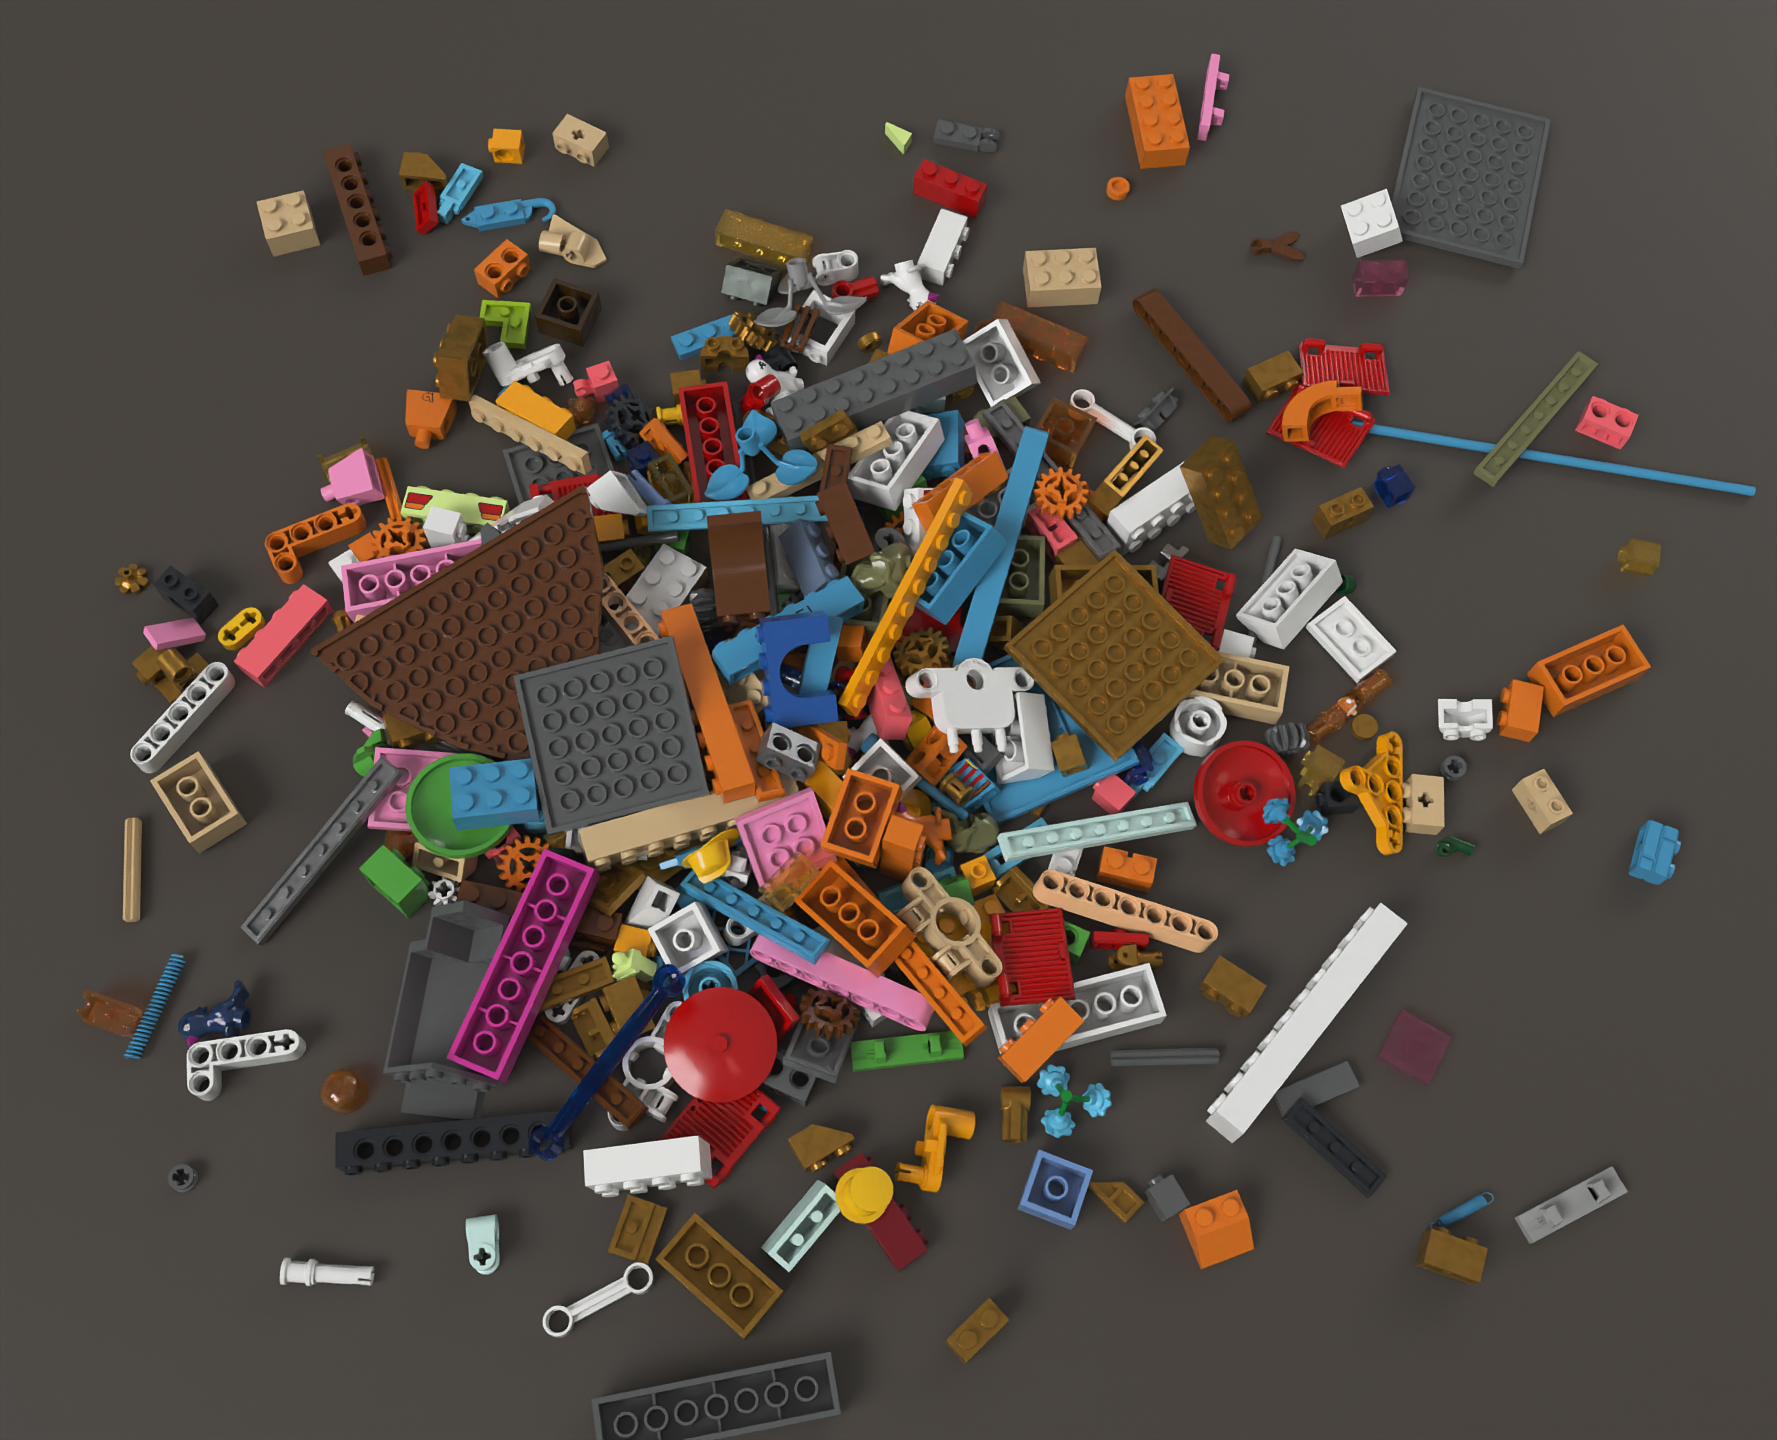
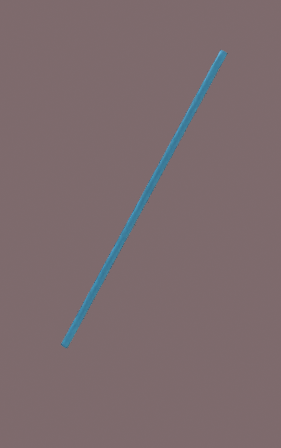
M1357 421L1351 422V424L1360 428L1364 424L1363 422ZM1376 424L1369 431L1370 434L1490 453L1497 445ZM1528 449L1519 457L1754 496L1756 491L1754 486Z

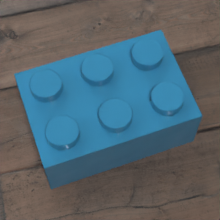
M531 758L449 768L452 818L457 831L541 821L538 787Z

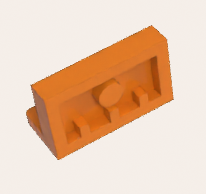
M653 418L639 432L671 471L689 457L688 452L659 419Z

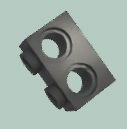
M773 722L761 737L755 762L805 783L816 770L822 744Z
M777 1049L775 1063L782 1065L786 1053L785 1050ZM782 1065L783 1070L780 1074H769L760 1085L762 1088L806 1107L818 1077ZM805 1075L809 1081L805 1086L798 1087L793 1083L795 1076Z

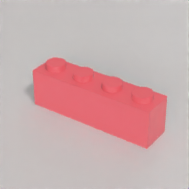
M304 584L298 590H295L290 595L288 602L281 609L275 611L269 623L257 631L250 644L239 651L234 662L240 671L265 688L333 612L328 600Z
M890 656L879 674L877 683L873 686L867 697V704L879 739L905 740L913 716Z

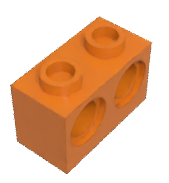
M506 239L474 269L478 284L499 299L504 293H508L519 279L529 273L531 265L528 254Z
M934 725L905 761L922 778L935 787L968 746L958 737L959 751L951 753L947 734L941 732Z

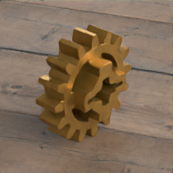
M742 310L739 312L735 311L728 324H730V329L735 331L734 334L738 335L737 337L741 338L744 343L752 346L753 349L761 350L763 348L766 352L776 346L780 338L777 337L778 333L773 331V327H765L754 323L758 316L753 312H747L746 314Z
M920 627L917 633L910 630L909 637L902 635V643L895 644L897 651L893 652L898 670L901 669L904 676L907 674L911 676L924 668H943L942 663H949L948 655H951L948 640L946 637H943L940 630L934 633L932 627L927 632H924L923 627Z

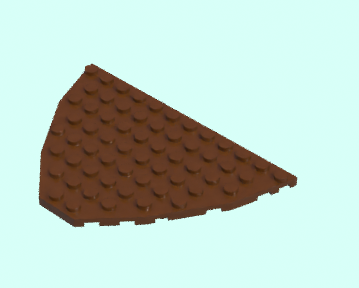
M584 484L313 647L310 649V652L326 664L333 673H336L350 688L371 706L393 715L412 726L459 748L511 761L531 758L513 676L599 654L604 565L588 489Z

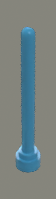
M871 733L861 745L860 750L866 754L879 740V737ZM924 778L916 784L918 788L948 811L954 813L960 820L968 818V812L965 809L955 805L952 799L940 792Z

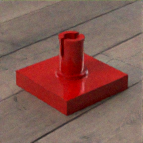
M766 974L757 980L747 994L759 1001L768 1011L775 1025L779 1044L800 1019L794 1010L797 1000L790 992L783 995L769 975Z

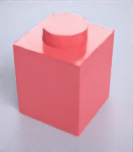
M1113 775L1094 784L1093 789L1095 791L1092 800L1110 815L1122 813L1133 801L1136 791L1118 776Z

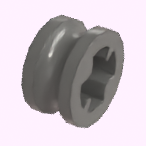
M1449 756L1440 766L1441 776L1449 782L1458 781L1467 770L1465 761L1458 756ZM1451 764H1454V768L1458 767V771L1455 774L1452 773L1453 770L1449 771L1448 769Z
M186 1164L176 1165L168 1174V1184L170 1187L181 1193L191 1191L198 1182L197 1172ZM181 1172L189 1176L188 1181L184 1180V1185L176 1181L178 1175L182 1176Z

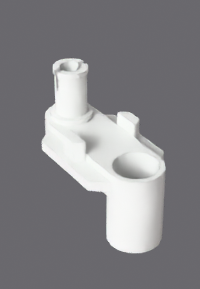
M504 342L495 343L483 352L486 361L501 386L510 385L514 380L517 382L524 378H527L529 383H533L540 379L537 372L546 368H551L560 386L565 385L564 381L568 384L574 379L564 363L566 355L560 344H553L517 361L513 359Z

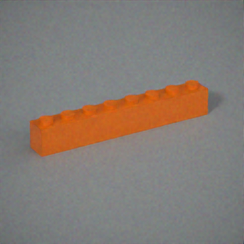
M690 603L661 611L662 622H658L659 632L662 638L674 637L694 726L696 725L699 731L696 733L700 749H705L704 763L708 772L712 771L715 778L712 779L715 795H721L723 804L754 796L755 780L693 605Z

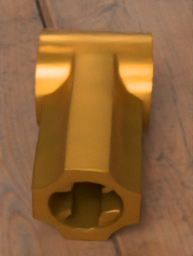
M1002 1085L1000 1109L1003 1111L1002 1141L1027 1142V1114L1030 1111L1031 1103L1030 1087Z

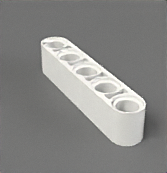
M214 662L209 664L133 746L130 752L131 759L143 772H157L233 689L235 678L223 663ZM224 675L221 680L215 681L217 677ZM206 694L204 699L197 701L201 695ZM188 714L184 720L179 721L183 715ZM170 734L166 740L161 741L163 736ZM151 754L148 760L143 761V758L146 755Z

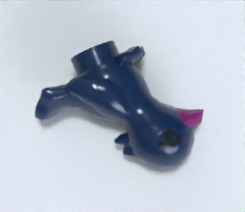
M237 980L234 983L233 993L229 999L218 1004L210 1013H206L208 1010L207 1006L203 1009L198 1007L196 1010L186 1013L180 1019L178 1031L187 1041L189 1048L209 1033H225L226 1038L240 1036V1030L248 1028L251 1021V1010L245 1007L244 1002L250 993L242 981Z

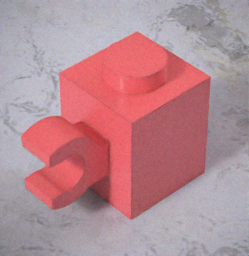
M609 361L586 368L588 380L578 379L573 382L577 398H583L593 393L597 404L620 395L618 380Z

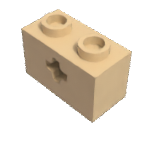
M569 114L564 117L552 133L555 148L559 152L573 156L581 163H587L593 167L596 166L609 148L607 132Z
M1545 769L1523 778L1512 789L1539 834L1562 824L1573 814Z
M1412 774L1403 783V798H1405L1403 823H1405V832L1437 835L1445 827L1444 777Z

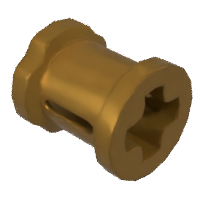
M955 772L950 773L939 786V791L947 793L956 801L955 805L959 808L968 803L975 792L974 788L971 786L967 787L962 783Z

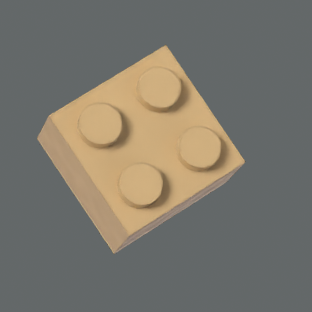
M304 190L257 201L265 238L274 257L320 245L311 207Z

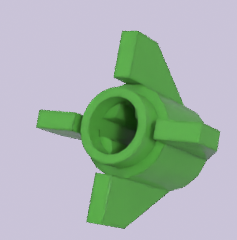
M380 728L372 732L364 746L357 749L353 756L354 769L363 777L374 766L375 747L390 748L384 744V729Z

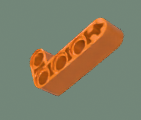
M347 503L272 532L266 537L265 547L282 581L286 584H294L300 581L303 576V569L298 558L360 534L365 530L367 523L359 506L354 503ZM308 536L306 539L300 540L302 537ZM292 566L291 569L285 571L287 567Z

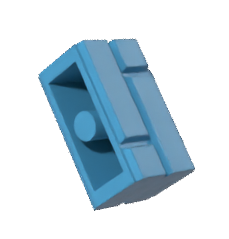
M1648 820L1640 826L1628 874L1655 885L1670 879L1675 870L1672 859L1678 853L1681 846V841L1677 840L1679 831L1669 826H1663V824L1653 820Z

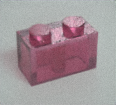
M1406 259L1359 260L1352 276L1355 297L1401 296L1409 281Z

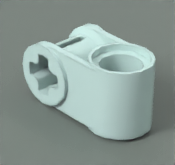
M497 1214L466 1219L469 1261L473 1268L483 1275L495 1272L500 1264V1234ZM484 1253L491 1257L486 1260V1265H482L478 1261L483 1259Z

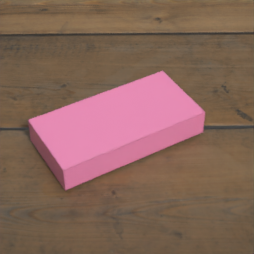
M193 617L145 626L143 632L155 650L201 642L205 640L206 636Z

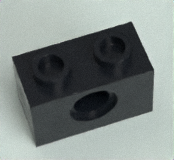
M169 566L153 584L163 599L201 624L219 606L208 590L172 566Z

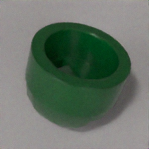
M1341 574L1343 582L1335 591L1345 595L1353 593L1357 588L1355 578L1348 574Z

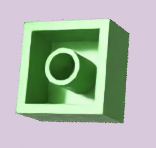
M382 845L359 868L368 882L409 919L430 899L428 895L430 891L427 888L430 883L424 878L425 875L414 865L411 867L405 861L403 855L395 848L390 851Z

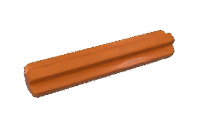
M381 457L376 459L375 464L390 517L393 522L397 521L398 516H401L404 521L401 515L402 504L387 458Z

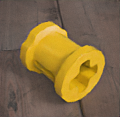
M681 404L664 409L656 407L657 417L665 426L674 424L684 426Z

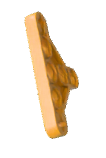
M1391 731L1377 738L1376 756L1363 768L1354 765L1340 772L1342 787L1359 797L1376 827L1378 850L1387 856L1400 852L1403 846V745L1400 736L1396 732ZM1387 763L1391 767L1392 774L1389 772ZM1351 773L1355 778V784L1352 782ZM1369 780L1372 782L1374 791L1370 788ZM1387 788L1390 789L1392 799L1390 798V796H1389V794H1388ZM1387 812H1388V813L1390 814V816H1391V821H1392V823H1390V821H1389V819H1388Z

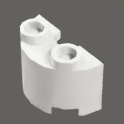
M1438 699L1439 730L1443 733L1445 740L1470 737L1471 740L1480 741L1486 739V733L1493 729L1492 699H1473L1469 702H1459L1457 699Z

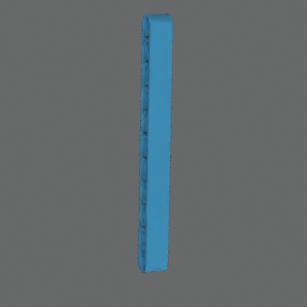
M1028 426L1024 427L994 526L1008 544L976 585L953 667L970 658L983 660L1049 437V432Z

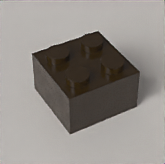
M554 278L535 315L539 333L584 347L602 310L599 292Z

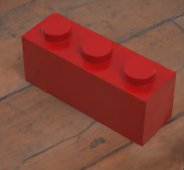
M924 159L914 175L913 194L972 218H977L985 203L987 184Z

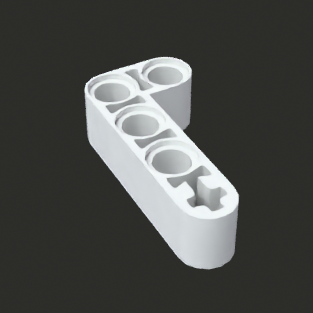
M287 1029L195 1043L187 1052L188 1090L204 1101L213 1100L219 1096L222 1089L221 1071L297 1060L304 1055L306 1043L296 1032ZM266 1043L267 1048L265 1052L256 1055L258 1046ZM233 1048H238L237 1055L232 1059H228L229 1051ZM205 1052H209L207 1061L199 1064L200 1056ZM209 1079V1087L205 1091L200 1092L201 1083Z

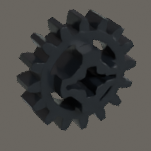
M628 393L626 397L622 394L609 404V408L605 411L608 417L604 421L607 424H611L608 432L616 433L614 436L615 440L623 439L622 445L625 446L630 442L631 446L635 447L638 443L641 446L646 443L639 432L653 418L658 419V417L652 416L655 409L647 407L649 404L648 400L643 403L641 402L640 395L633 399L632 394Z

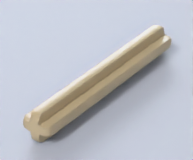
M135 817L125 820L123 920L126 922H137L140 920L142 821Z

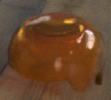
M344 1068L330 1072L322 1082L320 1090L323 1104L331 1110L342 1114H350L360 1109L367 1100L368 1086L365 1079L360 1074Z

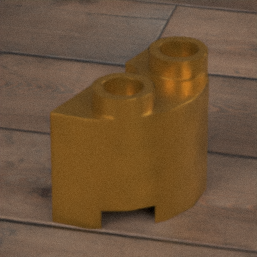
M731 336L707 338L700 354L702 372H719L721 367L729 366L733 372H746V366L749 364V355L744 341L739 337Z

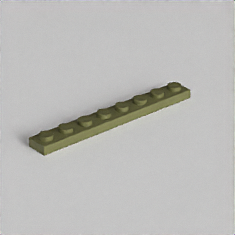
M1578 351L1476 467L1473 474L1494 487L1594 372L1598 363Z

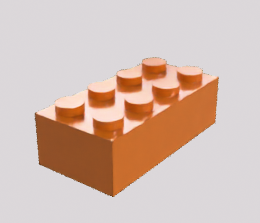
M1174 75L1130 77L1128 79L1125 99L1140 169L1185 165L1190 145Z
M1623 624L1538 661L1526 675L1532 684L1544 686L1542 700L1551 715L1556 717L1639 680L1651 666Z
M832 860L822 868L793 900L877 978L881 976L916 937L902 921Z

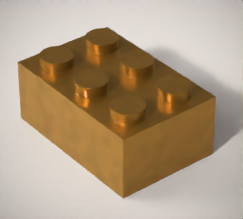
M456 314L452 323L448 324L447 334L445 338L441 339L440 349L434 353L433 365L437 367L435 383L436 387L439 388L440 398L470 402L487 363L483 355L484 350L487 349L485 318Z

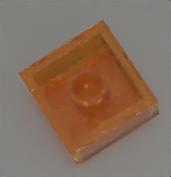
M1053 397L1036 426V429L1049 432L1045 453L1052 461L1073 470L1093 434L1097 417Z

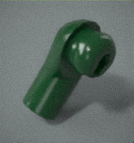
M1451 835L1438 841L1435 850L1442 857H1447L1457 851L1471 856L1475 844Z

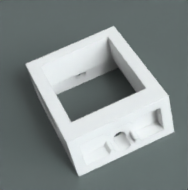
M813 290L802 307L809 306L813 311L815 308L819 309V316L838 324V327L825 346L809 338L805 350L801 354L809 357L813 362L822 363L827 366L854 326L855 310L843 315L828 314L825 310L827 306L823 304L816 291ZM824 295V297H825L826 300H828V301H831V300H832L831 298H829V297H827V296ZM799 314L798 319L789 337V343L793 337V334L796 330V327L799 323L802 314ZM802 334L799 335L796 345L800 344L803 337Z

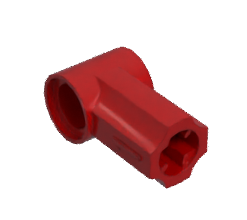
M871 276L850 283L844 280L837 281L832 287L831 299L840 296L867 297V300L878 297L879 289L877 282Z
M768 374L751 383L748 387V392L739 402L740 412L745 415L753 409L762 411L772 397L780 393L781 385L774 375Z

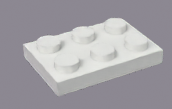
M1345 596L1306 626V629L1356 683L1372 673L1397 652Z

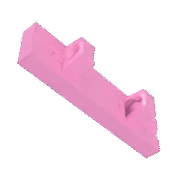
M1211 54L1207 68L1197 140L1206 141L1210 125L1221 126L1225 110L1213 107L1215 89H1227L1229 74L1218 71L1220 55Z

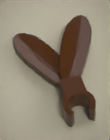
M1298 232L1285 233L1272 241L1254 238L1250 243V246H1258L1253 248L1251 253L1253 255L1270 253L1272 251L1291 261L1304 260V255L1299 250L1290 247V245L1298 240Z

